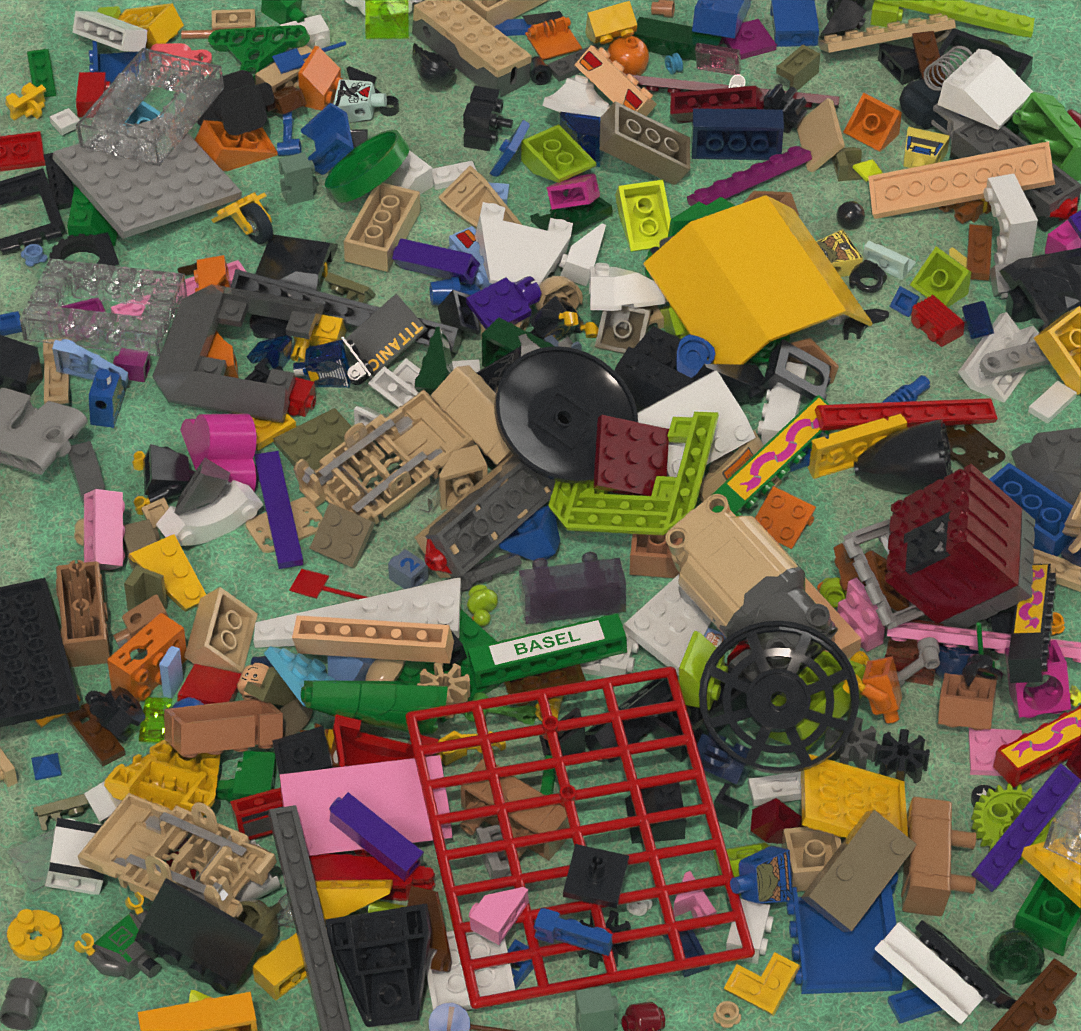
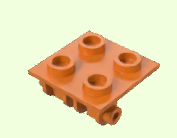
M563 16L554 19V21L549 20V25L547 21L536 25L533 24L531 28H528V32H525L528 40L542 60L582 50L579 42L568 27L571 26L569 17L565 18Z
M773 486L755 519L778 543L792 549L805 526L812 525L814 521L812 514L816 507Z

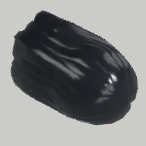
M413 44L412 58L417 64V70L421 79L429 86L443 87L447 85L454 76L456 67L449 65L448 61L439 54L423 50L422 47H418V44Z

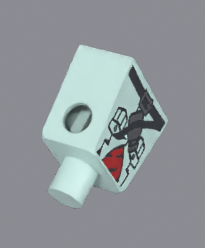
M342 79L338 82L333 104L347 112L349 123L373 118L375 107H385L387 105L386 93H375L374 85L370 81Z

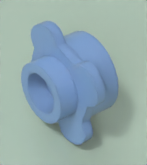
M30 244L21 252V257L25 258L27 266H34L39 262L47 261V255L43 254V248L38 244Z

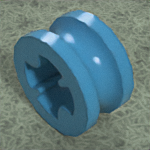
M674 53L672 57L670 55L665 56V66L671 75L675 74L676 71H683V62L678 53Z

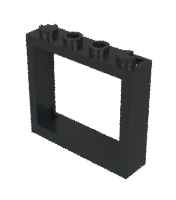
M955 28L951 30L939 49L940 57L956 46H964L972 54L978 49L988 50L992 54L999 56L1010 68L1016 69L1015 74L1024 83L1032 72V56Z

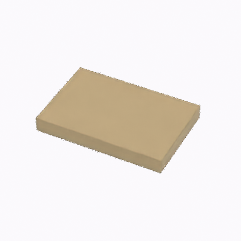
M827 98L805 116L797 127L801 147L811 151L812 160L805 162L807 170L810 172L816 171L845 147L834 102Z

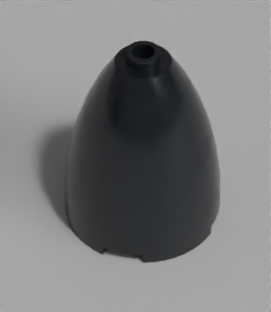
M942 419L924 422L884 437L858 456V461L854 462L855 475L860 476L862 481L875 487L906 494H913L920 489L924 490V487L939 479L944 480V477L953 473V470H950L952 468L951 451L945 423H943Z

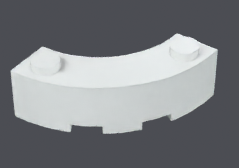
M233 480L224 495L219 494L215 501L210 502L206 506L198 509L195 508L180 515L174 513L176 507L170 506L156 525L165 537L175 534L180 546L203 544L237 529L247 520L255 517L263 503L249 485Z

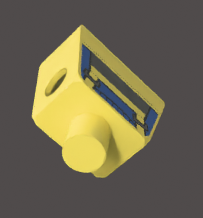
M908 127L903 166L914 168L942 162L948 152L950 136Z

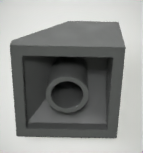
M204 458L179 496L174 513L177 515L183 514L215 501L219 494L224 495L231 484L228 481L230 472Z

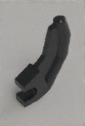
M877 308L864 310L873 324L885 321L889 317V312ZM851 317L846 318L842 329L843 339L848 340L849 333H855L856 338L861 339L868 325Z

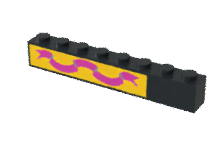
M1051 563L1032 565V597L1015 605L1008 656L1010 683L1042 682L1043 672H1048L1049 647H1051L1050 635H1052L1054 599H1056L1055 588H1057L1056 573H1051Z

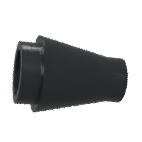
M535 56L531 58V80L538 85L548 83L552 76L551 69L544 63L541 57Z

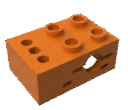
M160 613L110 656L107 662L112 691L121 687L128 690L139 702L146 700L152 690L158 685H162L159 663L171 646L180 648L182 664L187 660L184 657L186 653L184 627L163 613ZM146 648L148 654L145 658L140 660L133 659L131 661L130 654L136 649L144 650Z

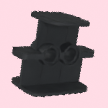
M239 70L198 83L192 87L190 92L196 123L201 126L204 120L223 121L226 132L234 136L263 127L267 121L265 106L273 104L275 100L271 85L266 82L255 85L252 74L246 70Z

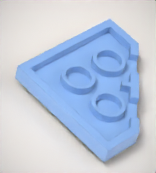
M62 339L61 341H54L52 350L56 372L94 380L98 370L107 369L110 373L120 374L123 387L127 388L129 377L128 372L123 368L115 366L99 355L76 345L71 340Z

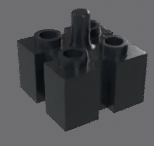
M474 86L470 96V103H467L463 114V128H465L463 135L464 147L490 151L492 144L497 143L498 129L501 130L502 127L512 128L513 120L501 116L504 100L500 98V90Z

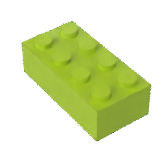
M823 651L814 659L827 676L842 670L839 663L829 652ZM849 660L855 674L862 681L865 666ZM808 667L798 675L804 680L806 685L819 681L816 674ZM844 682L832 686L834 692V711L832 717L841 718L850 709V694L843 689ZM823 690L810 696L809 708L822 714L825 713L826 696ZM859 690V699L863 696V695L860 694V692H861L860 690ZM777 695L771 702L775 706H782L786 703V700L783 696ZM805 719L796 727L801 741L810 736L820 724ZM770 732L769 738L791 745L785 732ZM825 732L815 742L805 747L806 751H808L825 734Z

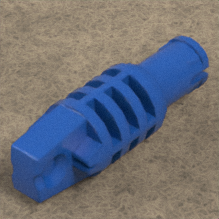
M921 375L911 384L902 385L882 403L917 401L918 396L930 388V381L926 376Z

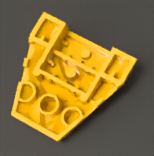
M164 739L150 747L148 755L142 757V755L137 754L133 757L132 764L126 767L124 764L116 766L105 779L104 786L116 799L123 800L128 793H131L152 803L167 807L171 811L175 806L191 812L192 806L197 802L204 803L211 808L215 803L221 754H209L206 752L198 753L196 757H183Z

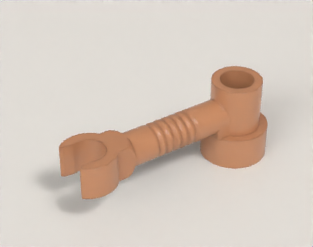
M674 0L652 2V15L674 17Z

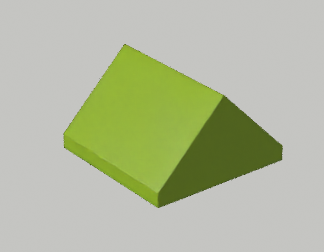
M936 246L910 285L925 297H931L933 294L947 307H950L968 295L971 271Z

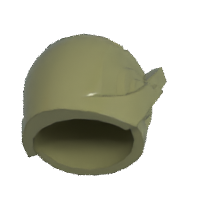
M257 899L240 902L244 910L238 918H235L264 935L256 952H261L270 947L276 940L278 934L277 913L282 907L280 903L268 907Z

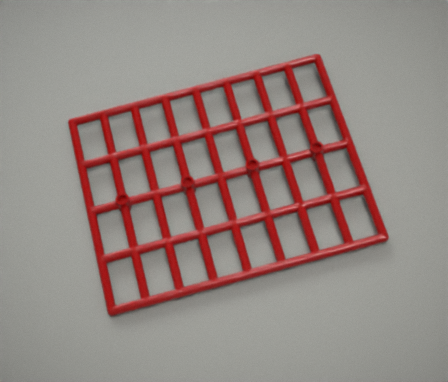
M669 666L411 711L406 714V723L469 1002L473 1009L746 959L755 955L739 893L735 894L730 887V880L734 877L674 667ZM662 678L668 679L673 701L619 710L613 687ZM603 689L608 708L607 713L561 721L552 716L548 698ZM538 700L543 720L542 724L488 733L483 710ZM468 712L473 713L478 735L422 744L417 721ZM677 712L683 735L628 744L622 723L623 720ZM612 723L618 746L562 755L558 732ZM542 735L544 739L548 740L552 758L497 768L491 744ZM686 745L692 769L637 779L631 755ZM481 746L486 770L430 779L425 755ZM621 757L627 781L578 790L570 785L565 766ZM555 768L560 793L505 802L499 778ZM489 780L494 805L438 814L433 790ZM696 780L702 804L647 814L640 789ZM630 791L636 816L580 826L575 801ZM556 804L565 807L570 828L513 837L508 813ZM497 815L503 840L446 850L441 825ZM706 815L712 839L656 849L650 824ZM639 826L645 851L627 854L629 855L628 865L649 862L655 887L621 893L618 905L658 898L664 924L612 933L610 929L606 928L602 908L607 906L576 901L544 908L559 912L560 916L591 910L594 926L603 928L612 934V945L668 934L674 961L617 971L611 949L609 956L602 954L606 973L549 984L543 957L586 949L565 942L540 946L539 940L534 937L536 933L534 921L541 908L531 910L530 903L527 904L514 923H523L529 949L471 959L466 933L474 931L471 930L470 921L463 922L458 896L513 886L515 889L520 887L526 888L525 884L567 877L570 865L522 874L516 848L566 839H573L574 847L575 844L586 846L583 836ZM710 850L716 851L722 875L666 885L659 860ZM506 851L511 876L454 885L450 860ZM719 886L726 887L732 911L681 921L675 920L669 898L670 895ZM731 922L736 923L742 948L685 958L679 932ZM532 960L538 986L480 997L474 970Z

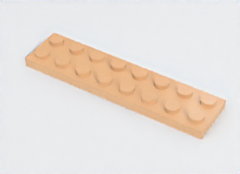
M1049 141L868 176L872 215L874 219L983 199L984 188L987 187L988 178L1015 174L1023 191L1055 185Z

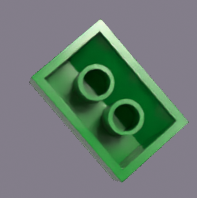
M75 185L67 224L68 235L78 236V234H85V236H89V234L97 235L108 232L112 245L116 246L117 231Z

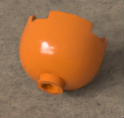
M620 36L610 43L607 52L611 54L609 59L612 62L615 60L625 68L623 71L625 74L641 76L646 71L649 62V52L642 40L634 36L627 38Z

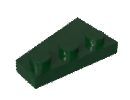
M598 197L590 204L572 206L564 210L551 209L550 214L539 216L537 213L530 215L534 225L546 231L550 218L562 219L573 223L571 235L612 214L613 210L611 204Z

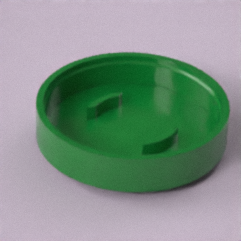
M387 130L376 134L355 147L333 167L326 177L325 187L339 203L355 200L379 186L401 166L409 153V145L397 130Z

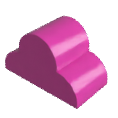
M199 414L196 419H185L180 431L195 470H197L203 459L207 458L230 472L228 480L230 483L235 480L249 485L255 491L256 469L253 457L256 450V428L252 417L249 414Z

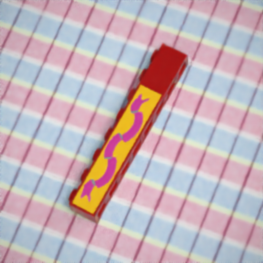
M1081 705L1069 713L1061 714L1050 723H1043L1031 733H1024L1017 740L1001 745L996 751L993 768L1014 788L1069 759L1081 739Z

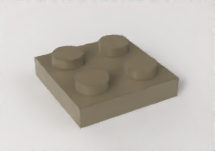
M329 503L309 549L355 568L375 522Z

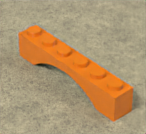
M224 255L197 260V270H194V279L196 284H199V287L195 288V292L211 284L230 287L229 269ZM216 330L206 357L226 360L227 367L223 376L239 378L237 359L233 346L227 343Z

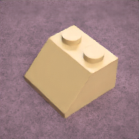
M478 445L454 451L439 474L441 510L448 509L488 475L487 463Z

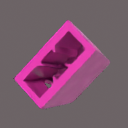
M595 174L571 177L546 187L552 209L590 204L600 196ZM566 190H568V194H567V196L565 197V196L563 195V192H565Z

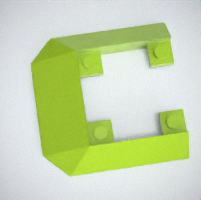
M694 411L693 417L672 418L668 432L669 442L686 443L677 477L657 476L651 496L608 494V491L593 488L594 481L587 483L555 481L548 505L550 510L562 525L570 531L665 535L686 514L695 509L719 418L718 412Z

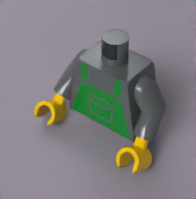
M139 892L135 893L138 905H134L129 897L125 900L126 907L130 910H135V915L130 912L96 942H94L92 935L84 933L81 935V938L86 942V946L82 945L79 940L74 944L77 952H86L88 954L87 959L103 975L123 976L131 980L140 971L149 978H152L160 970V964L154 960L158 957V954L143 949L138 942L134 941L148 913L147 909H143L141 906L144 903V897Z

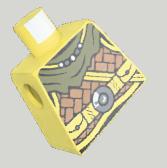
M843 230L816 241L840 277L850 276L854 267L863 261V257Z

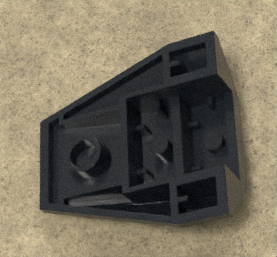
M427 903L325 919L332 955L365 1026L374 1027L419 1020L431 937Z

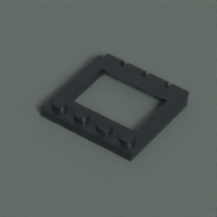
M43 168L0 181V205L39 193L50 221L49 224L1 238L0 251L2 255L20 250L19 245L24 244V247L30 244L43 243L41 238L46 237L47 241L63 237L61 232L65 231Z

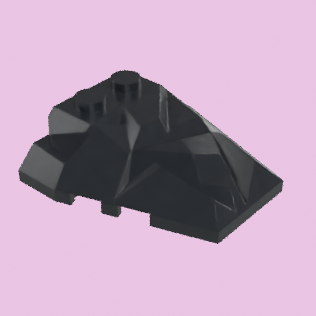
M1081 248L1021 258L999 271L1012 291L1021 287L1045 323L1038 330L1039 332L1043 331L1064 313L1078 306L1081 307Z

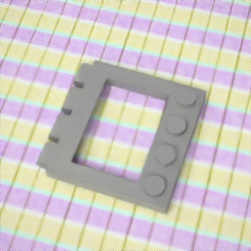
M890 519L843 536L845 541L842 542L849 558H854L855 562L852 564L861 582L865 581L866 586L864 588L872 605H877L878 609L875 611L883 627L887 626L888 630L925 615L912 603L910 607L892 613L891 607L879 587V583L868 564L865 554L859 546L862 543L878 538L889 554Z

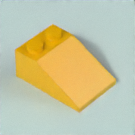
M630 1L588 12L585 34L594 44L599 42L606 44L619 36L627 38L637 31V22Z
M173 3L126 9L118 17V20L147 30V51L154 44H166L170 39L177 36L178 31L184 26Z

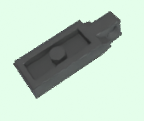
M509 552L473 566L463 576L451 578H461V591L471 589L472 584L476 583V581L483 583L493 579L492 575L499 572L501 574L513 572L516 570L515 566L522 564L520 555Z

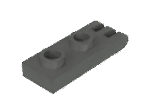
M589 47L547 64L552 71V75L560 82L581 73L575 64Z

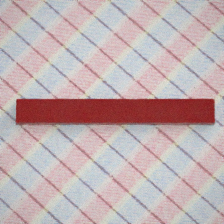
M991 398L817 405L815 408L821 431L845 430L882 418L888 420L889 417L898 414L905 418L907 427L942 419L945 425L994 423L998 419Z

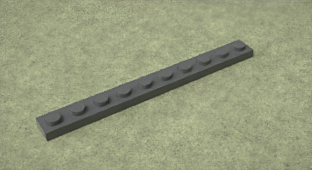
M293 805L269 809L268 816L320 1031H351L297 807Z

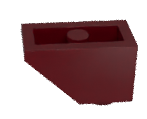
M777 798L752 809L750 831L766 843L782 844L783 829L807 827L802 825L801 815Z

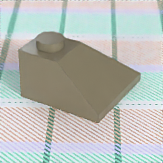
M622 306V310H602L595 347L625 353L628 347L634 348L646 335L651 310Z

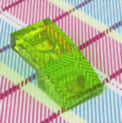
M146 697L143 708L146 718L140 724L139 742L159 743L165 739L164 709L172 708V698Z

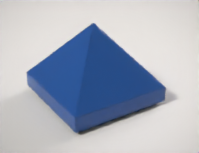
M899 286L889 307L910 317L914 304H917L920 296Z
M58 753L31 758L35 781L62 776Z

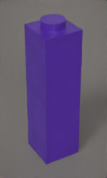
M400 238L398 245L394 248L392 257L393 261L402 269L444 279L458 277L460 282L470 285L473 284L480 263L472 254Z
M349 792L343 798L338 797L329 808V821L403 881H406L422 863L424 852Z

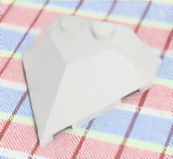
M596 263L595 266H590V310L616 311L622 310V306L638 308L668 302L655 281L637 272L609 267L607 263Z

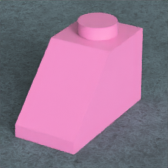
M520 887L485 895L480 903L476 902L469 912L471 930L500 945L529 903L528 889Z

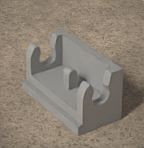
M500 825L483 829L481 827L477 828L476 844L503 840L502 834L499 833L501 832ZM504 851L481 855L490 879L511 876L508 859Z

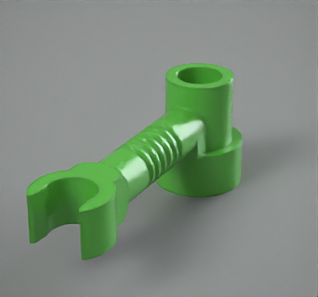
M479 692L474 695L472 701L486 699L488 696ZM502 706L483 710L484 717L488 713H496L516 718L518 721L528 725H533L536 716H534L536 708L533 706H520L519 708ZM472 712L465 713L468 721L475 722Z

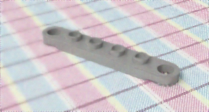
M1036 341L987 353L981 359L979 368L987 377L996 378L1000 375H1009L1051 363ZM987 361H991V363L994 362L993 364H996L995 366H997V369L991 368L987 364Z

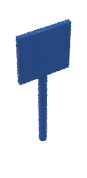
M343 41L322 48V50L327 52L345 46L347 43ZM297 48L274 55L272 58L280 73L283 74L301 68L305 63L303 59L308 58L310 53L300 55Z

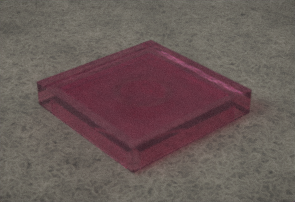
M701 43L696 44L695 54L698 70L740 75L741 58L739 49Z

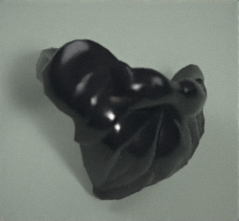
M864 260L856 265L849 276L850 288L853 289L856 286L859 290L867 293L879 291L887 280L884 270L877 263L870 260ZM873 278L878 283L873 286H867L860 279Z
M981 654L969 656L967 664L962 671L968 687L975 676L990 680H1000L1003 673L992 667L993 660L989 655Z

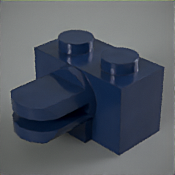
M702 734L697 747L704 770L736 785H743L751 768L729 757L727 752L721 750L710 735ZM718 734L730 749L746 759L750 748L737 742L732 746L726 743L727 738Z

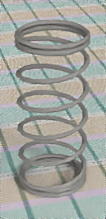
M956 46L926 67L924 71L926 85L934 91H941L942 87H937L930 81L929 71L931 67L933 79L943 86L934 76V66L936 65V71L940 79L945 81L939 74L938 66H941L944 75L949 77L956 70L950 63V60L954 61L958 68L960 67L950 56H955L962 64L964 63L959 56L951 53H960L967 60V56L956 49H962L970 56L972 52L964 46Z

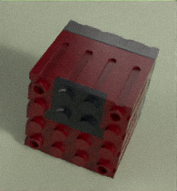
M970 464L964 467V469H958L944 477V480L939 479L924 487V490H917L905 497L904 500H897L891 504L893 514L890 516L889 530L891 535H889L888 550L890 551L887 555L886 568L888 573L886 574L885 581L939 626L965 629L982 619H987L1001 610H1006L1020 601L1032 597L1035 519L974 465Z

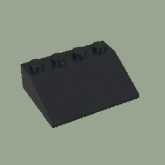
M631 347L627 348L614 370L630 390L637 413L696 381Z
M166 878L134 941L138 942L143 949L153 951L162 956L167 963L177 965L186 970L191 977L208 983L218 993L232 995L246 973L264 935Z

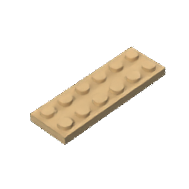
M938 13L929 15V19H921L920 17L908 19L906 24L891 22L887 24L886 28L871 26L867 27L865 32L850 30L845 32V36L830 34L824 36V40H819L818 42L820 50L831 53L912 37V33L938 32L953 29L956 26L955 19Z

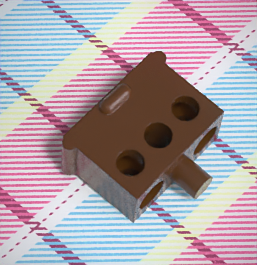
M286 86L273 93L274 103L265 106L267 112L284 115L307 105L301 88Z

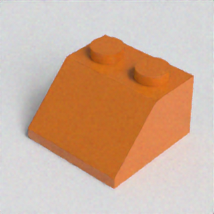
M314 46L298 72L299 88H301L307 103L304 107L322 111L329 103L333 104L338 82L343 79L341 78L340 67L319 46Z

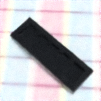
M53 153L43 154L49 185L58 210L70 208L74 193L72 180L53 160Z

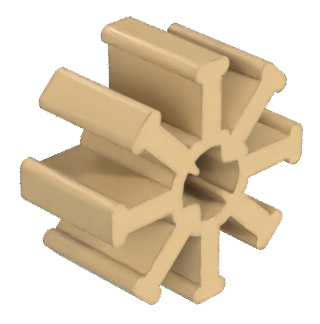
M434 663V675L427 672L426 669L421 671L420 683L417 685L448 686L446 705L468 702L470 697V678L468 674L461 677V666L454 663L448 674L443 672V663ZM454 715L445 716V719L453 718Z

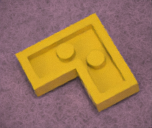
M774 952L762 976L736 964L724 986V990L774 1016L800 966Z

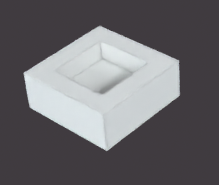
M69 108L50 116V123L61 135L81 127L80 119Z

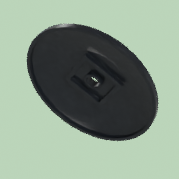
M544 347L519 357L502 376L495 394L494 414L496 424L509 450L520 462L537 474L564 483H587L594 481L597 421L599 416L606 415L638 422L634 399L621 377L599 358L587 352L569 347ZM564 415L569 423H561L557 416Z

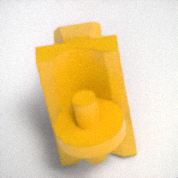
M29 82L23 86L21 91L23 96L21 98L15 93L6 96L5 104L10 110V118L15 121L23 115L27 118L32 115L36 119L42 117L41 109L45 107L44 92H46V88L43 85L36 87Z

